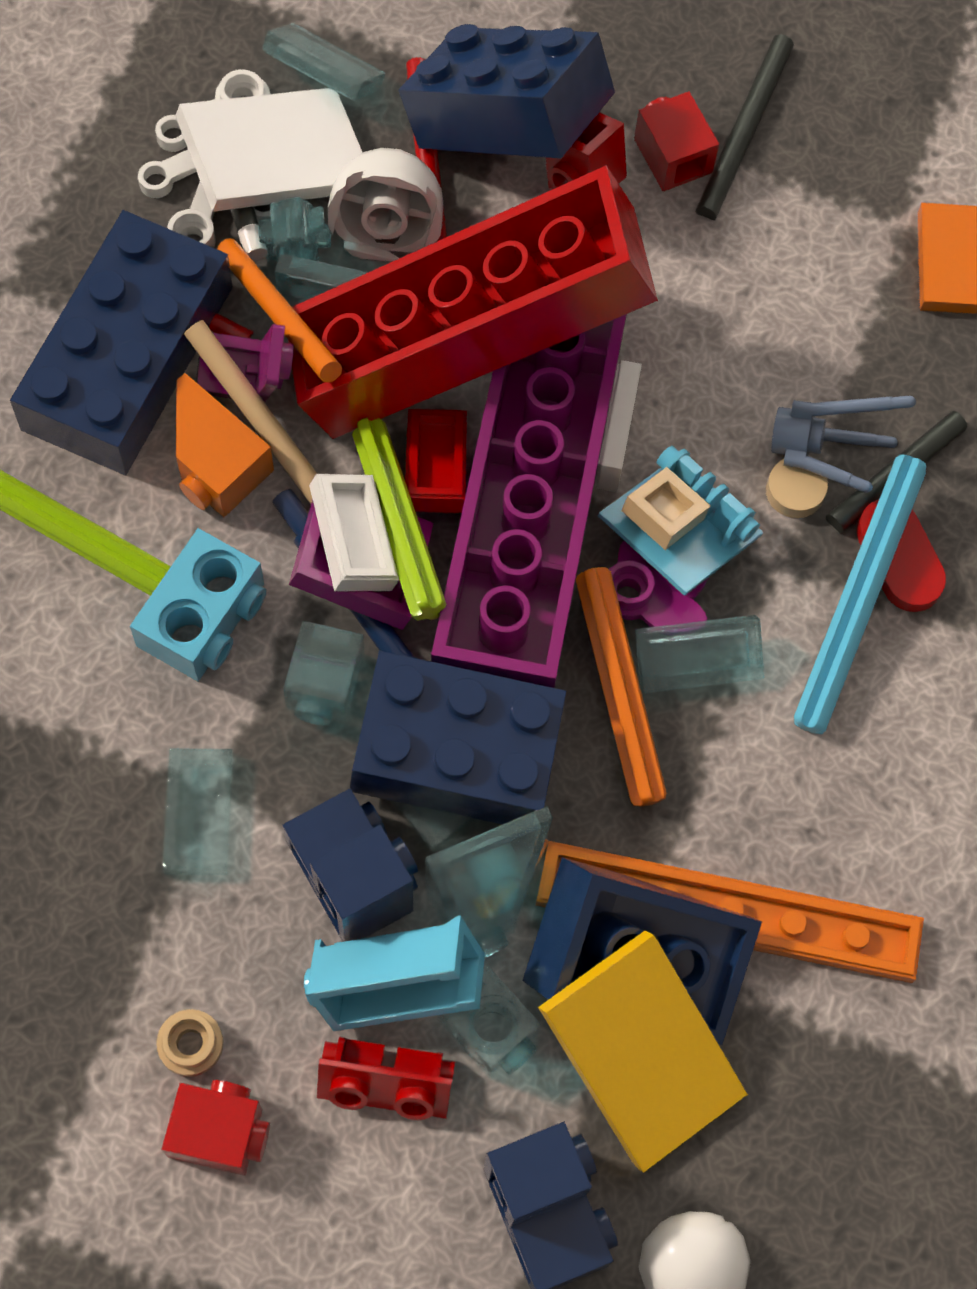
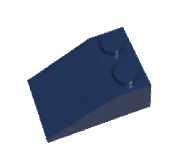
M562 857L522 981L549 1000L643 931H647L656 937L717 1043L722 1045L762 921L617 872Z

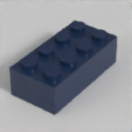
M122 210L10 399L20 430L126 476L176 389V380L185 373L196 353L195 348L184 333L201 320L209 327L213 317L219 313L233 288L228 254Z

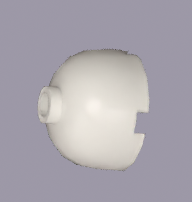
M378 148L363 152L342 168L330 192L328 227L332 234L335 228L337 234L344 239L343 248L352 256L360 259L395 261L399 258L389 251L413 253L437 242L441 235L443 218L442 190L434 173L417 156L400 149ZM400 236L395 244L377 243L374 240L393 239Z

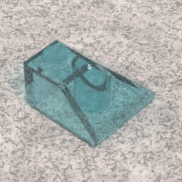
M548 806L426 857L425 890L441 925L461 915L484 951L485 957L504 949L509 944L506 936L513 934L516 930L547 849L553 820Z

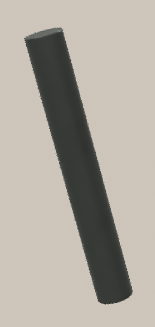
M951 411L901 454L918 458L925 463L928 462L967 429L965 419L958 412ZM895 459L868 480L873 486L870 492L864 493L856 490L826 515V520L840 534L861 517L864 509L870 503L880 499Z

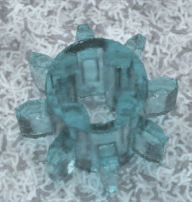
M300 197L287 198L278 203H271V219L259 220V242L266 244L268 251L266 259L268 261L276 260L285 268L297 270L306 268L313 263L318 264V248L331 247V231L328 224H325L324 208L322 206L314 208L311 203Z

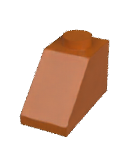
M186 373L176 380V459L182 480L179 483V487L196 507L205 510L210 505L224 518L274 471L271 446Z

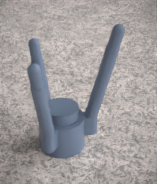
M890 396L818 403L793 400L792 409L778 407L773 429L771 452L785 455L784 466L803 468L845 486L868 493L873 488L871 482L808 456L809 453L820 454L823 441L894 448L898 444L897 439L891 436L825 428L826 419L815 418V416L911 408L916 404V399L913 396Z

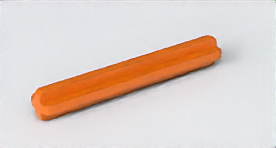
M606 567L591 568L577 575L576 584L630 802L633 806L638 807L653 805L666 799L667 792L612 574Z

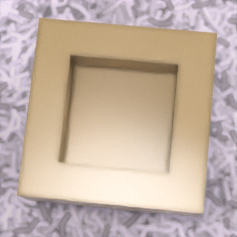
M666 467L627 496L621 511L666 550L705 519L711 505Z

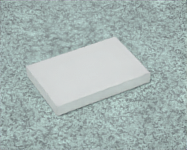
M336 87L179 104L175 116L212 212L329 197L342 168L363 153Z

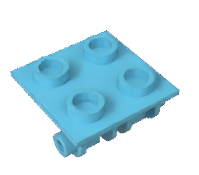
M670 446L657 459L656 463L661 468L599 512L598 517L685 596L761 537L763 531L759 529L760 524L754 519L756 512L751 507L746 508L731 493L728 494L729 488L725 484L714 488L716 476L712 472L705 474L703 477L700 476L703 468L690 458V453L686 449L678 451L674 446ZM668 467L711 507L701 523L668 549L664 550L621 510L627 496Z

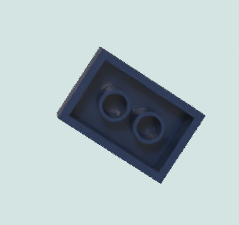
M473 24L461 25L450 30L443 42L427 59L417 66L416 71L398 90L420 149L560 159L615 94L599 32L574 31L568 27L553 30H525L522 26H510L504 29L477 28Z
M379 650L352 768L350 788L353 793L535 831L544 811L566 691Z

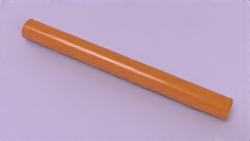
M231 238L223 240L217 250L228 254L230 270L271 320L277 325L285 326V337L293 344L319 378L326 383L336 380L342 372L341 364L238 242Z

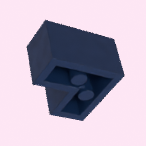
M351 788L282 825L285 841L342 942L366 938L413 912V891L418 889L417 882L413 876L418 872L416 863L400 837L390 842L385 826L372 803L368 801L360 805Z
M563 1121L487 1153L483 1171L530 1289H557L607 1268L614 1262L609 1250L617 1247L618 1241L612 1224L603 1207L592 1210L587 1197L592 1188L590 1184L591 1175L596 1174L597 1170L590 1149L582 1134L571 1137L566 1123Z

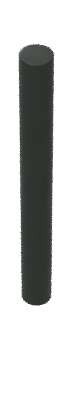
M782 34L774 36L697 205L696 214L711 220L717 218L793 49L794 42L788 36Z

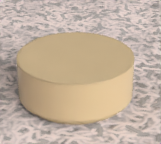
M784 459L773 467L766 485V495L771 506L780 514L790 518H804L815 513L821 507L828 490L827 478L803 468L784 466Z

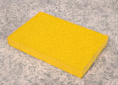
M643 931L538 1007L629 1158L643 1173L748 1095L656 937L647 931Z

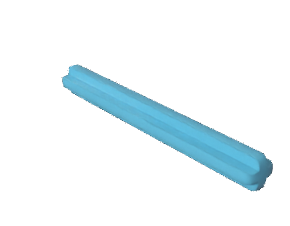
M903 454L895 458L794 714L795 725L805 731L823 734L827 729L926 475V463L918 458Z

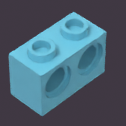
M197 528L131 623L130 629L136 647L198 682L208 667L212 670H217L230 653L233 645V638L230 637V634L241 618L250 621L263 604L266 589L263 588L264 580L261 563ZM218 577H228L235 581L232 587L223 592H212L206 589L207 584ZM194 625L202 629L201 633L191 641L179 642L172 639L174 632L182 626Z

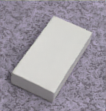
M621 360V364L617 365L594 485L597 486V489L611 492L618 491L642 364Z
M316 474L309 487L334 591H392L398 583L399 577L373 475Z

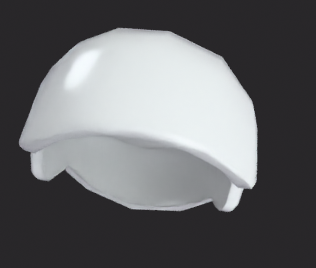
M685 1212L670 1216L660 1222L643 1241L639 1271L645 1289H746L751 1261L744 1236L733 1223L725 1221L723 1216L710 1212Z

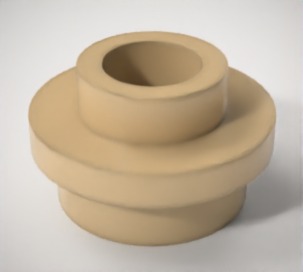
M195 1009L182 1010L171 1015L162 1024L157 1035V1052L163 1064L171 1072L186 1077L198 1076L209 1071L219 1060L223 1050V1035L219 1025L209 1014ZM189 1032L198 1033L203 1039L201 1049L193 1055H185L178 1049L180 1038Z

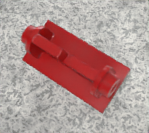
M339 1037L338 1043L325 1041L322 1058L319 1059L318 1099L330 1100L337 1107L347 1110H358L365 1106L393 1110L402 1117L411 1120H425L430 1117L447 1119L455 1062L443 1060V1053L398 1047L395 1066L388 1067L382 1066L385 1045L346 1039L345 1037Z

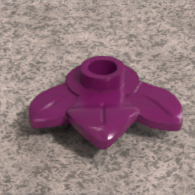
M623 541L621 543L617 564L610 567L609 570L612 574L623 620L641 619L654 630L667 634L688 633L706 624V613L694 599L704 589L709 577L684 596L627 542ZM628 586L634 588L639 596L627 598L618 594L617 591L622 587Z

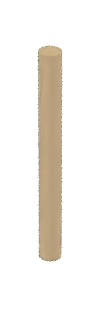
M203 320L195 323L186 330L184 335L262 440L271 446V452L311 504L312 495L309 485L318 473Z

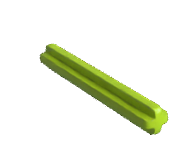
M368 418L358 421V428L353 431L352 436L365 475H373L398 577L410 614L417 621L423 619L432 621L440 616V611L446 607V601L387 426L380 418L370 421Z
M0 469L1 511L148 595H152L170 569V565Z

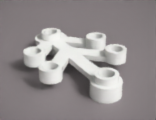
M243 69L235 70L223 77L216 89L215 99L213 100L238 98L240 96L268 95L270 90L256 73ZM167 115L161 118L155 127L158 144L161 148L170 152H177L187 147L182 134L173 139L163 135L168 129H180L175 117L176 115ZM187 149L162 162L150 161L145 163L138 171L141 191L151 198L164 197L170 193L174 182L197 172L189 150ZM153 174H160L165 177V180L158 185H151L146 182V179ZM201 181L190 209L179 211L173 215L167 228L184 236L191 234L199 235L203 238L199 242L214 248L215 233L212 219L215 211L212 212ZM281 203L273 204V208L267 212H259L254 208L259 225H269L277 221L281 215Z

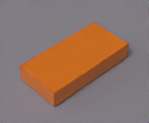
M921 203L918 210L920 310L977 314V206Z

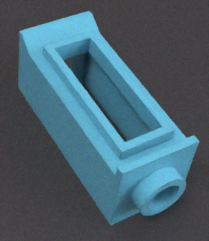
M461 915L456 916L444 925L339 942L330 946H326L319 939L315 940L311 968H308L305 972V995L309 1004L312 1007H316L333 1031L480 1009L485 953Z

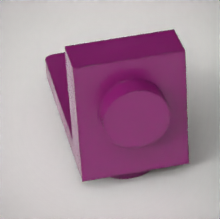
M272 324L262 340L213 333L264 402H266L275 389H281L283 379H289L293 359V344L283 342L285 326ZM199 355L196 382L212 396L232 399Z

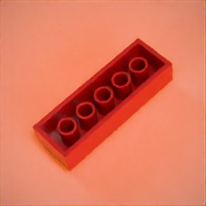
M607 165L293 306V309L342 366V372L336 380L328 383L323 382L293 346L292 370L297 405L332 439H335L358 428L357 423L361 419L368 418L370 421L382 419L658 301L634 206Z

